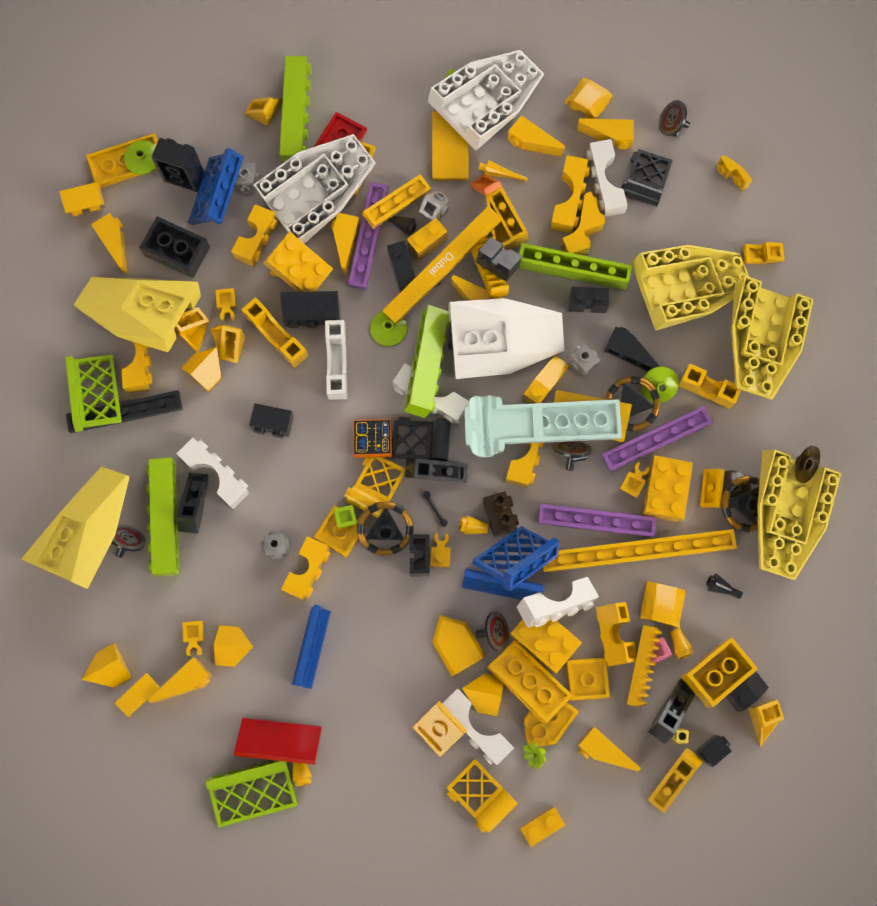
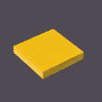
M334 505L314 535V538L347 558L359 540L357 525L338 529L334 509L339 507Z
M605 658L567 660L569 692L573 695L570 701L610 698L607 661Z
M440 701L412 727L440 757L467 731Z

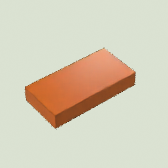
M482 175L470 183L473 190L486 196L502 187L499 180L487 175Z

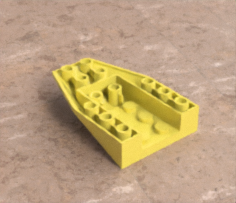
M693 245L643 252L631 262L655 331L716 312L734 300L735 282L743 276L749 277L740 253Z
M743 276L735 282L731 322L735 384L737 389L772 400L803 350L814 299L797 293L789 298L761 288L762 281Z
M91 277L74 303V306L116 337L169 352L176 340L175 326L186 308L194 309L201 297L198 282Z
M763 450L757 506L759 569L795 580L827 529L841 473L825 467L818 468L811 480L806 483H800L795 477L796 460L791 459V455L777 450Z
M101 466L57 515L21 560L88 589L116 534L129 476Z

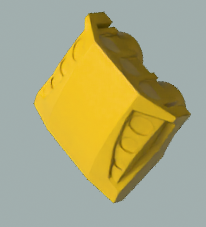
M583 77L569 97L565 99V104H569L570 108L574 111L579 110L583 112L587 119H597L614 95L597 83Z
M646 581L640 619L652 620L674 626V628H680L685 590Z

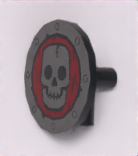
M674 100L663 109L659 119V129L662 134L678 138L681 128H688L690 126V122L686 120L687 107L685 103L680 100Z
M581 441L555 442L553 445L555 452L567 456L566 470L569 471L574 469V462L585 461L587 456L591 454V447Z
M119 524L111 543L118 547L115 555L118 558H122L125 551L135 552L143 549L146 539L137 529Z
M498 611L491 612L486 618L485 628L476 631V637H486L488 644L495 651L504 650L509 641L508 624L504 616Z

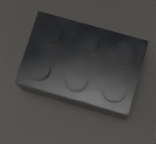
M159 138L151 158L163 181L198 192L204 175V169L195 149L188 144H178L170 138Z
M157 216L139 248L145 257L194 278L210 249V245L206 238Z

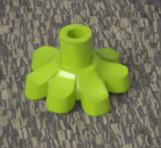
M535 742L523 747V750L526 752L524 753V758L526 760L529 759L528 766L531 768L535 766L537 770L540 769L542 764L546 762V757L544 756L546 750L543 747L538 748Z

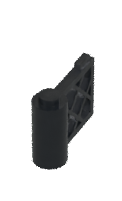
M638 149V152L634 151L630 161L633 163L628 181H623L621 189H624L625 197L657 207L673 160ZM639 157L647 158L649 163L642 165ZM663 163L666 164L667 167L663 170H659L656 164ZM652 166L655 173L648 175L645 168ZM640 170L644 175L641 179L633 176L635 172ZM658 176L661 180V185L653 183L651 179Z
M398 417V420H394L391 458H417L447 462L451 423L445 418H436V421L428 422L410 421V417ZM399 425L407 426L410 429L403 437L398 433ZM420 426H426L427 434L420 438L415 431ZM414 433L419 441L410 447L405 439ZM404 442L409 449L404 454H396L397 446ZM420 443L426 447L425 455H417L414 452V449Z

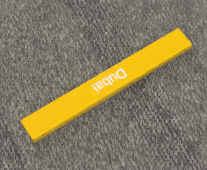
M488 206L382 310L383 313L395 324L401 321L502 221V218Z

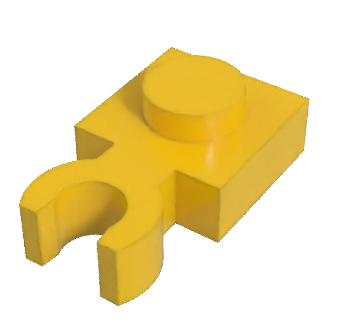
M235 289L215 290L217 309L222 310L220 313L222 322H225V315L230 314L232 321H235V314L231 310V308H237Z
M637 462L634 466V474L630 471L628 472L620 487V490L634 498H637L646 482L642 477L650 469V467H647L645 471H640V462Z
M435 533L434 541L437 547H431L430 567L450 568L451 547H445L449 540L448 534H445L444 541H439L438 533Z
M204 621L182 622L183 642H189L186 648V655L191 656L193 648L197 649V655H202L199 641H204Z

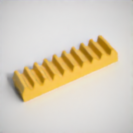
M420 174L364 210L362 215L370 226L375 229L390 217L392 218L407 206L421 199L431 188Z
M487 235L471 250L475 263L478 251L489 240ZM476 263L489 298L507 296L509 285L506 284V281L498 278L495 274Z
M643 625L627 701L628 705L635 707L647 705L643 698L649 697L645 690L651 688L647 685V682L652 681L648 674L654 673L650 666H655L656 664L651 660L652 658H657L653 651L659 649L655 645L656 642H660L656 635L662 634L656 627Z

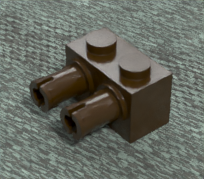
M506 491L483 498V504L494 537L517 530V525H519L518 517L512 513L513 501L510 495L507 496Z

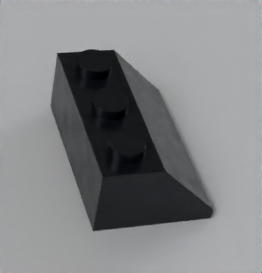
M338 291L280 292L283 322L288 328H298L299 326L316 328L318 325H325V321L341 320V303Z

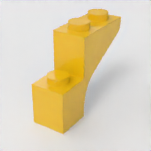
M591 191L587 192L584 196L578 229L574 233L562 238L561 246L564 252L579 255L588 254L591 247L588 235L600 232L603 229L605 217L603 213L599 212L598 200L596 197H593Z

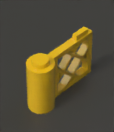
M366 457L362 464L365 468L352 488L349 487L344 496L347 498V503L362 511L377 502H390L405 475V468L383 457ZM374 459L382 463L383 469L372 470L371 465ZM395 469L401 472L398 478L390 480L387 471ZM385 472L387 481L377 484L374 475ZM372 476L375 485L367 487L361 483L364 478ZM389 484L391 491L388 497L381 494L378 487ZM380 509L370 515L378 518L383 509Z
M476 759L446 787L449 790L446 794L454 803L458 800L477 820L475 825L482 833L485 831L490 833L518 804ZM475 765L481 770V780L469 779V771ZM483 773L489 780H483ZM458 782H467V794H458L453 787ZM469 782H481V794H469ZM483 782H492L498 789L492 795L483 794ZM469 797H481V806L475 812L469 806ZM483 797H489V798L483 803Z

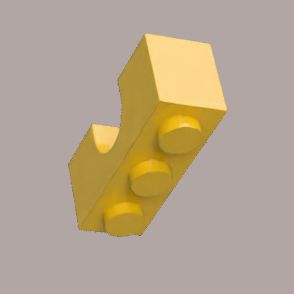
M256 204L247 219L249 226L257 230L256 235L248 239L239 236L231 251L234 259L253 267L256 262L260 261L262 250L270 241L269 235L272 230L276 229L278 224L275 212Z
M689 363L681 377L679 387L728 409H731L736 404L741 390L736 388L735 383L726 379L724 381L711 379L706 375V370Z
M307 536L299 551V555L309 561V568L302 575L289 572L281 590L302 601L310 598L314 590L312 587L314 580L318 581L322 573L320 568L323 562L326 563L330 557L329 546Z
M626 602L596 607V616L600 626V637L604 646V657L607 661V666L636 662L637 652L635 643L624 642L619 636L620 626L623 623L630 622Z

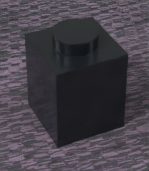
M713 735L697 749V752L711 767L717 765L732 751L729 748L730 743L724 736L720 737L719 735Z

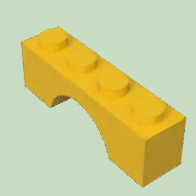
M570 155L566 156L561 180L569 185L572 196L568 201L555 205L550 229L572 233L573 227L577 228L579 217L576 216V212L581 210L583 200H580V194L585 193L587 183H583L584 177L588 178L590 167L587 166L588 159Z
M256 297L241 309L247 320L294 369L308 357L306 349L278 324Z
M133 342L136 354L132 363L122 369L123 389L127 393L149 391L150 384H152V375L149 373L151 358L148 355L147 348L150 347Z
M530 443V450L524 457L511 461L505 483L523 488H528L529 483L533 484L536 474L532 472L534 465L538 466L540 455L537 454L538 448H543L544 443Z

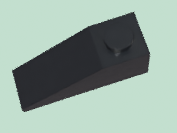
M405 240L387 245L388 257L400 292L416 278Z
M615 327L604 352L647 372L652 368L659 367L637 338L629 333L628 329Z
M406 458L405 477L466 483L468 464Z
M189 472L176 515L179 532L198 534L203 516L208 474Z
M679 679L648 733L664 744L675 735L695 696V693L683 679Z

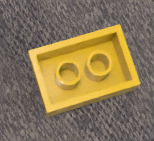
M291 232L284 236L263 262L266 267L296 292H315L333 270L330 265Z
M656 455L651 459L642 516L656 517L657 519L678 523L684 520L693 466L692 462Z
M522 619L509 634L554 674L561 669L582 644L578 638L558 621L552 622V620L547 621L540 627L534 625L527 628Z
M730 637L723 640L681 677L705 707L711 708L744 682L758 668L736 641Z

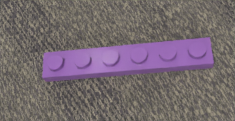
M370 182L364 210L387 196L388 185ZM364 216L361 222L348 286L367 290L381 225L373 229Z
M703 406L611 449L601 456L609 472H612L705 428L713 422Z
M540 504L538 524L655 537L656 517Z

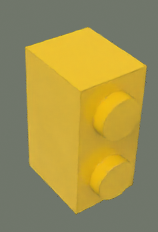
M96 182L59 191L65 213L72 214V217L82 215V211L90 210V212L99 211L101 206H105L100 186Z
M435 218L407 238V248L419 261L447 241V230Z

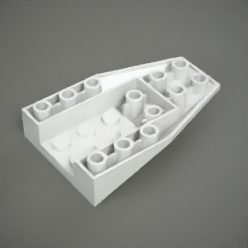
M521 50L468 63L431 87L427 102L476 151L520 112L543 78L544 73Z
M352 134L296 153L256 182L254 187L270 210L275 212L277 219L288 233L291 232L305 244L343 210L376 162L356 136Z
M505 298L448 303L449 322H451L454 379L511 374L564 351L562 313Z

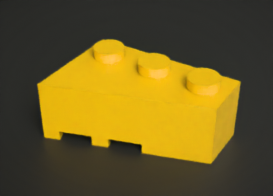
M503 187L487 195V207L489 206L502 218V221L492 230L493 238L502 243L503 248L507 251L528 241V232Z

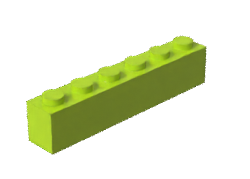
M285 56L280 158L282 163L296 153L307 150V146H304L305 140H308V129H305V126L309 124V113H306V108L310 107V97L307 96V91L311 90V81L308 80V75L312 73L311 63H308L307 56Z
M525 243L521 244L519 254L522 256L518 269L625 291L629 284L632 265Z
M428 305L421 314L404 412L426 418L435 409L436 402L434 401V396L439 388L437 379L440 377L442 370L439 367L444 358L442 349L447 341L445 332L450 324L448 319L449 312Z
M172 457L149 459V465H146V475L149 477L146 491L147 495H150V503H147V513L150 514V522L147 524L148 533H151V541H148V551L151 553V560L148 562L149 572H152V575L155 577L179 575L178 526L176 520V461Z

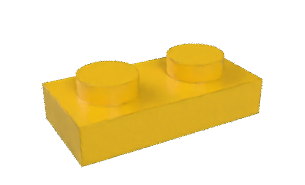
M721 468L704 469L700 507L721 508L725 470Z
M552 807L520 827V830L530 847L565 826V823L556 808Z

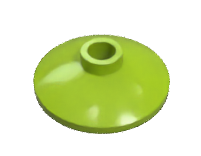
M149 141L132 143L124 154V163L128 170L137 175H146L153 172L156 166L151 156L156 145Z
M382 311L372 319L370 333L378 344L382 346H395L405 338L407 323L403 318L395 324ZM391 324L392 327L387 329L385 328V325Z
M659 366L652 368L643 377L657 389L660 403L670 400L676 394L679 387L676 373L668 367ZM664 384L665 387L660 390L659 386ZM641 385L643 395L653 402L648 389Z

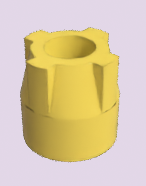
M678 728L672 740L676 744H687L689 742V731L684 728ZM681 732L685 734L683 740H680L678 737Z

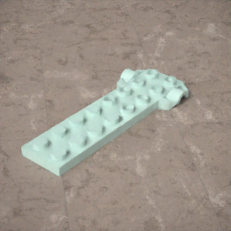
M488 395L485 397H472L469 400L468 407H464L466 446H470L472 453L478 457H492L497 453H501L505 449V444L622 438L619 399L502 405L500 397Z

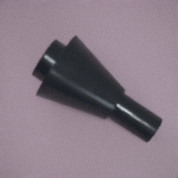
M393 216L387 220L407 236L414 233L417 227L415 218Z
M717 573L709 576L706 582L710 592L730 594L738 599L743 595L742 591L733 588Z

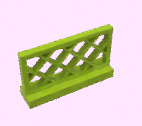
M113 354L74 359L73 356L65 357L72 421L75 432L83 431L85 427L121 423ZM110 361V366L106 370L99 367L101 362ZM88 364L91 368L85 373L80 370L79 365ZM95 369L102 373L97 380L90 376ZM105 376L112 379L108 386L101 383ZM86 378L93 382L88 389L81 385ZM97 385L104 389L99 396L91 392ZM108 392L114 395L110 403L102 399ZM88 395L95 398L90 406L83 402ZM98 402L106 405L101 413L94 409ZM112 409L116 412L117 417L108 418L105 416V413ZM90 411L98 415L94 420L86 421L85 419Z
M269 760L208 777L205 783L207 790L209 789L218 828L298 806L288 767L289 763L286 761ZM285 771L287 780L283 786L273 781L277 773ZM263 778L268 781L264 791L253 786L256 779ZM242 783L249 787L244 797L233 791L237 784ZM270 783L281 789L276 798L265 793ZM223 789L229 793L224 802L216 798L215 790ZM250 789L261 794L256 804L246 799ZM282 791L291 795L292 802L284 804L278 800ZM231 794L241 799L237 809L226 804ZM263 796L273 801L272 806L268 809L258 805ZM243 801L254 807L250 814L245 815L238 811ZM223 807L234 812L231 819L222 821L220 812Z

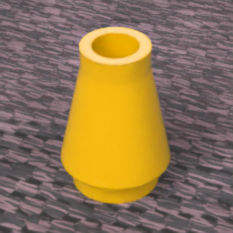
M468 515L466 517L462 516L459 532L464 534H487L489 523Z
M681 629L671 631L670 636L674 655L678 657V660L693 655V647Z
M293 762L292 782L295 783V787L311 784L312 776L307 764Z

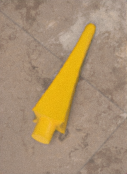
M488 160L487 164L480 162L478 169L485 171L484 175L527 181V177L514 173Z

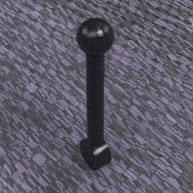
M425 491L423 493L424 499H427L440 519L441 526H446L448 524L447 520L442 517L430 498V492Z

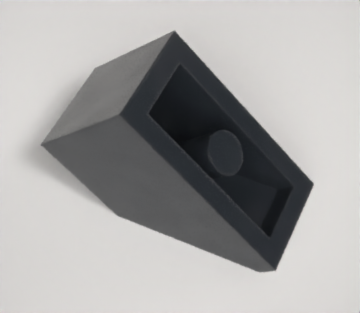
M754 672L729 693L726 698L737 712H743L759 700L769 687L760 675Z

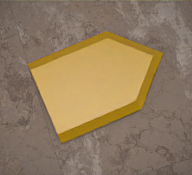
M439 615L432 643L451 676L458 674L486 657L466 622Z
M567 702L545 725L529 711L523 719L527 745L533 742L537 743L538 747L557 744L579 711Z

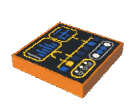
M391 419L353 420V458L392 457Z

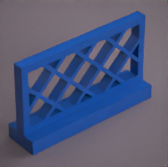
M227 148L224 154L209 157L188 220L189 224L195 225L212 221L216 224H222L244 158L243 156Z
M521 526L475 557L472 564L503 581V588L511 591L558 557L560 540L554 537L547 540ZM523 534L528 538H518V536ZM507 544H516L517 546H506V545H507ZM520 544H530V546H520ZM495 552H504V554H494V553H495ZM508 552H518V555H508ZM522 552H532L529 555H522ZM492 560V563H484L482 561ZM495 561H506V563H496ZM510 561H519L518 563H510ZM497 569H507V571H505V573H502Z
M467 568L462 585L464 589L522 600L524 597L537 593H544L543 584L526 580L511 591L503 588L504 582L491 574Z
M314 604V607H311L292 685L309 689L313 688L331 611L325 610L319 605Z

